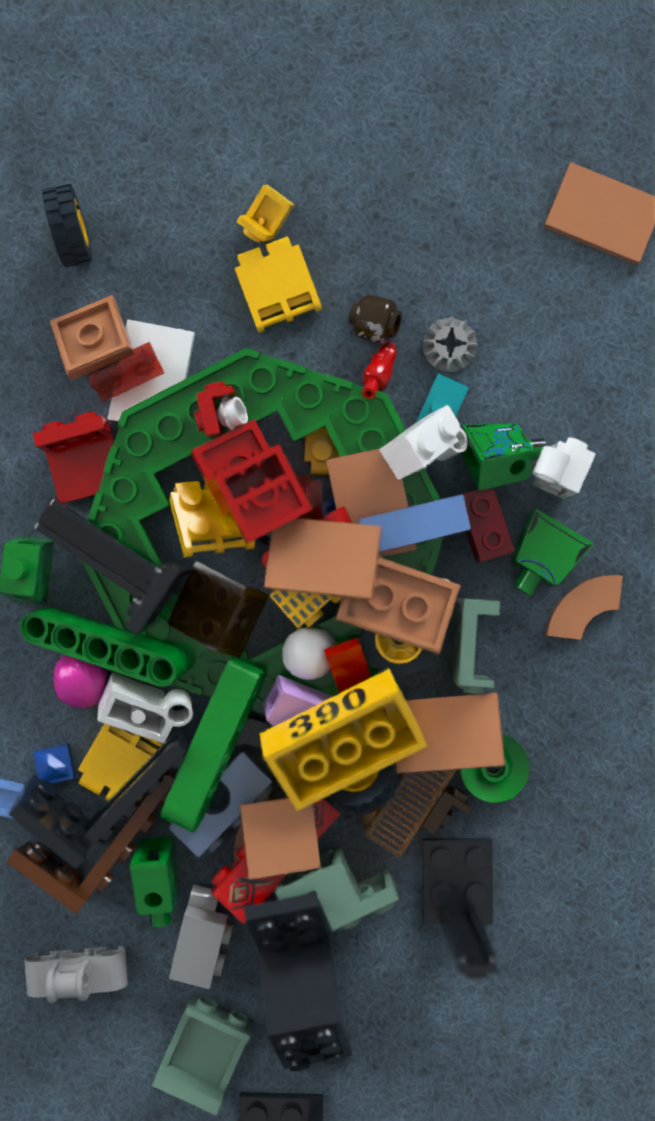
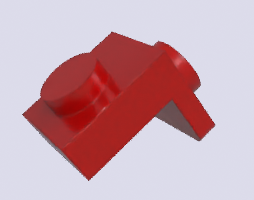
M225 382L208 384L204 386V392L196 393L200 410L194 412L199 432L205 431L206 436L210 439L224 434L222 424L217 416L218 407L216 401H220L224 397H236L235 389L232 386H225Z

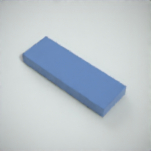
M462 494L358 519L359 524L381 526L382 536L379 552L471 529Z

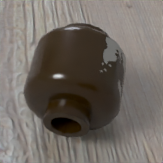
M366 295L361 298L358 304H353L351 307L349 323L353 324L354 334L360 339L385 344L390 338H395L400 330L402 313L398 311L397 304L390 299Z

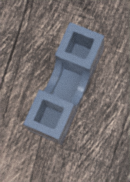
M244 748L226 766L221 777V781L230 792L229 804L220 809L208 807L200 826L194 833L174 823H171L168 828L198 858L205 850L211 854L225 839L221 834L230 825L235 829L242 823L240 805L252 803L254 800L261 802L271 793L273 788L270 784L273 782L274 776Z

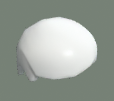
M316 627L299 628L286 638L282 647L283 664L297 678L306 680L321 678L331 671L324 649L338 644L325 629Z

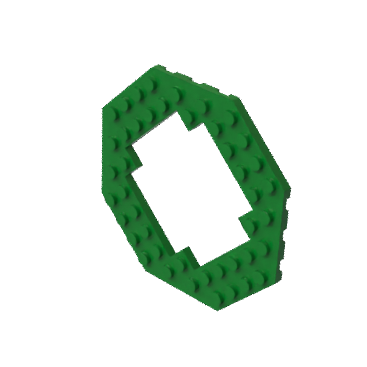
M244 348L122 411L118 422L119 428L114 443L111 445L103 470L104 475L99 491L96 492L88 519L91 523L154 565H164L142 520L170 506L169 499L156 474L192 456L191 450L215 439L207 437L205 431L199 432L194 413L200 410L196 393L204 392V386L208 384L225 382V386H232L235 389L236 397H239L246 407L248 422L255 419L256 423L279 412L294 443L325 427L340 457L381 449L403 433L405 428L387 393L377 391L373 399H366L362 395L364 387L328 374L325 375L307 369V367ZM222 400L216 401L217 407H220ZM222 426L224 434L232 431L228 427ZM425 467L402 478L408 507L440 499ZM444 536L417 542V550L380 558L432 575ZM83 562L115 627L134 633L125 627L130 619L126 612L137 597ZM176 589L175 595L169 604H166L156 619L155 625L138 635L184 650L190 660L189 670L184 676L173 682L172 685L212 698L220 677L233 656L215 653L168 625L169 617L180 596ZM336 615L312 626L327 630L337 644L354 638H358L360 642L361 628L335 620ZM393 640L394 643L396 642V643H401V644H403L402 642ZM285 641L251 658L246 649H244L241 658L235 657L266 672L262 687L251 711L265 715L263 702L278 675L331 696L339 691L331 671L325 676L313 680L301 679L292 675L286 669L282 660V647ZM133 650L134 658L140 662L139 654ZM365 657L370 675L378 673L379 671L375 667L373 668ZM164 660L166 669L172 673V666Z

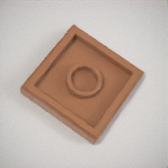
M113 295L50 321L66 373L71 381L135 354Z
M288 797L240 805L249 879L321 868L313 804L297 811Z

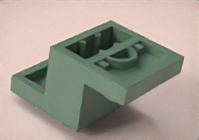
M341 845L319 855L321 868L288 873L276 887L275 891L279 900L311 894L310 892L312 891L317 892L318 899L332 930L340 927L343 930L350 929L362 921L361 917L372 912L375 914L387 912L394 906V902L399 900L395 881L389 869L358 883Z

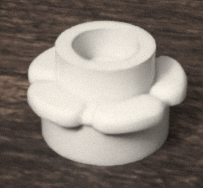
M228 397L222 398V403L217 408V416L222 426L234 430L248 422V414L242 400L239 397L231 399Z

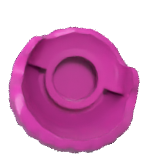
M63 655L53 671L54 689L57 697L68 706L78 709L92 708L94 705L99 704V700L109 680L106 668L67 655Z

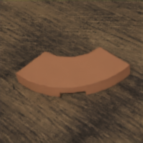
M608 575L595 577L571 589L553 609L545 635L581 640L585 627L594 616L608 610H619L623 576Z

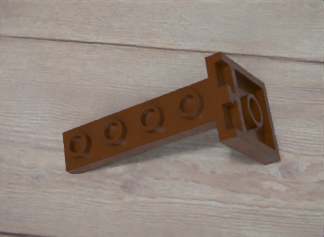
M165 773L162 776L163 781L152 794L146 796L84 881L79 878L81 872L77 868H73L66 861L62 865L51 857L53 851L40 841H36L34 844L30 841L17 848L6 862L77 914L92 893L96 890L101 894L114 877L109 873V870L115 862L119 861L123 864L136 846L130 842L139 831L145 835L157 817L152 812L160 802L164 805L176 776L172 773Z

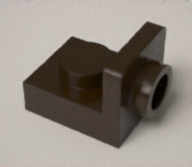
M440 785L419 818L421 826L432 834L436 832L438 827L444 828L451 818L453 811L450 808L452 805L471 815L474 809L467 802L469 796L453 785L449 790Z

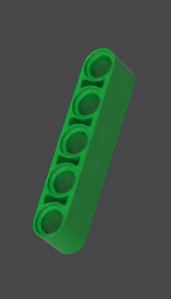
M48 606L29 613L20 622V632L23 638L32 644L156 686L165 687L184 676L190 667L188 655L178 647L56 607ZM41 621L44 623L45 630L41 625ZM71 630L75 633L76 640L72 637ZM102 640L107 644L108 651L103 648ZM133 650L139 654L140 662L134 658ZM164 660L172 666V673L166 669Z
M235 657L229 660L161 811V818L192 833L198 829L262 687L266 675L264 670Z

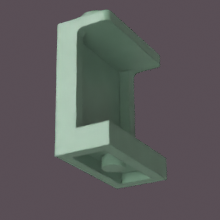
M456 598L450 680L456 683L459 689H463V692L484 694L485 687L494 688L495 680L485 675H474L478 614L499 616L500 601Z
M191 996L156 1072L152 1086L213 1115H217L226 1087L246 1043H249L252 1037L254 1024L250 1023L249 1018L240 1011L231 1010L228 1013L217 1008L218 1004L209 997L199 996V998Z

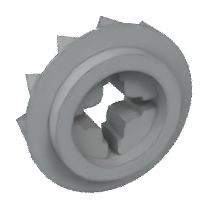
M453 316L446 319H438L427 329L423 339V351L426 359L433 367L444 372H455L468 366L473 360L478 346L475 331L467 325L466 321L455 319ZM450 330L455 342L465 344L455 347L451 358H449L447 346L440 343L441 341H446Z

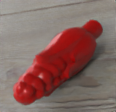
M388 341L380 347L376 354H372L371 362L363 373L365 386L362 390V395L366 399H373L377 391H383L389 384L396 357V345Z

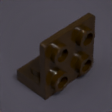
M196 561L169 617L168 625L215 653L241 658L269 594L260 589L241 584L213 568Z

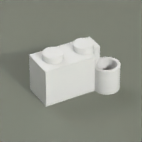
M446 405L420 419L379 449V451L399 480L426 467L435 459L444 461L464 452L468 446V438L466 433L460 428L459 422L452 410Z
M568 438L566 443L559 441L551 447L544 446L532 472L536 476L533 486L562 499L579 493L596 453L587 450L588 445L574 438Z
M113 672L98 705L99 722L163 744L173 726L180 727L188 724L193 715L191 697L188 692L182 689H174L164 696V691ZM174 705L185 706L184 709L179 711L171 709Z

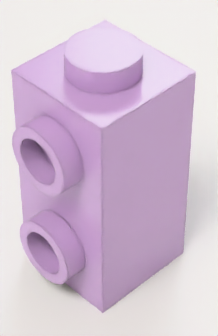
M278 675L263 702L266 719L274 727L334 696Z

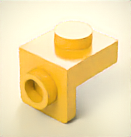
M268 184L263 185L247 214L240 215L237 223L244 227L243 233L250 239L258 243L261 240L264 242L270 241L278 234L295 204Z

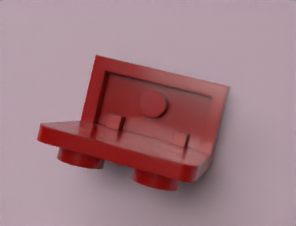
M95 412L80 414L75 417V422L64 425L61 421L51 422L42 426L43 431L32 433L36 447L46 453L57 497L60 502L70 503L95 496L96 492L99 491L104 475V466L111 445L114 443V437L109 421L102 415H96Z

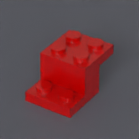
M255 419L190 452L222 514L225 515L230 512L246 544L312 510L280 445L277 444L269 448Z

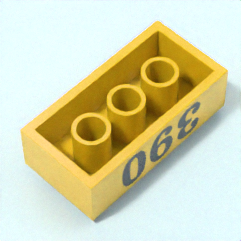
M389 669L260 734L264 759L297 811L428 746L418 722Z

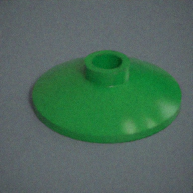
M502 734L505 766H499L495 772L488 771L487 767L460 769L461 778L469 792L478 799L490 803L505 802L514 798L522 791L529 777V759L524 748L515 739L505 734Z

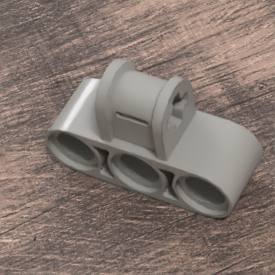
M118 946V950H107L106 947L84 949V952L72 953V950L49 951L50 955L38 956V952L27 955L24 959L27 995L29 997H47L49 1003H56L61 998L78 997L80 1001H85L90 993L117 991L128 985L126 950L124 946Z

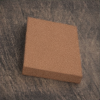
M570 162L543 228L638 265L655 226V196Z
M379 449L326 460L336 509L344 506L353 524H359L358 519L408 507L403 479H397ZM416 543L379 552V557L417 550Z
M297 518L272 530L264 587L271 590L373 600L382 536L381 526Z
M379 557L373 600L342 597L335 620L439 654L461 585Z
M498 693L406 701L418 722L428 746L397 761V773L505 766Z

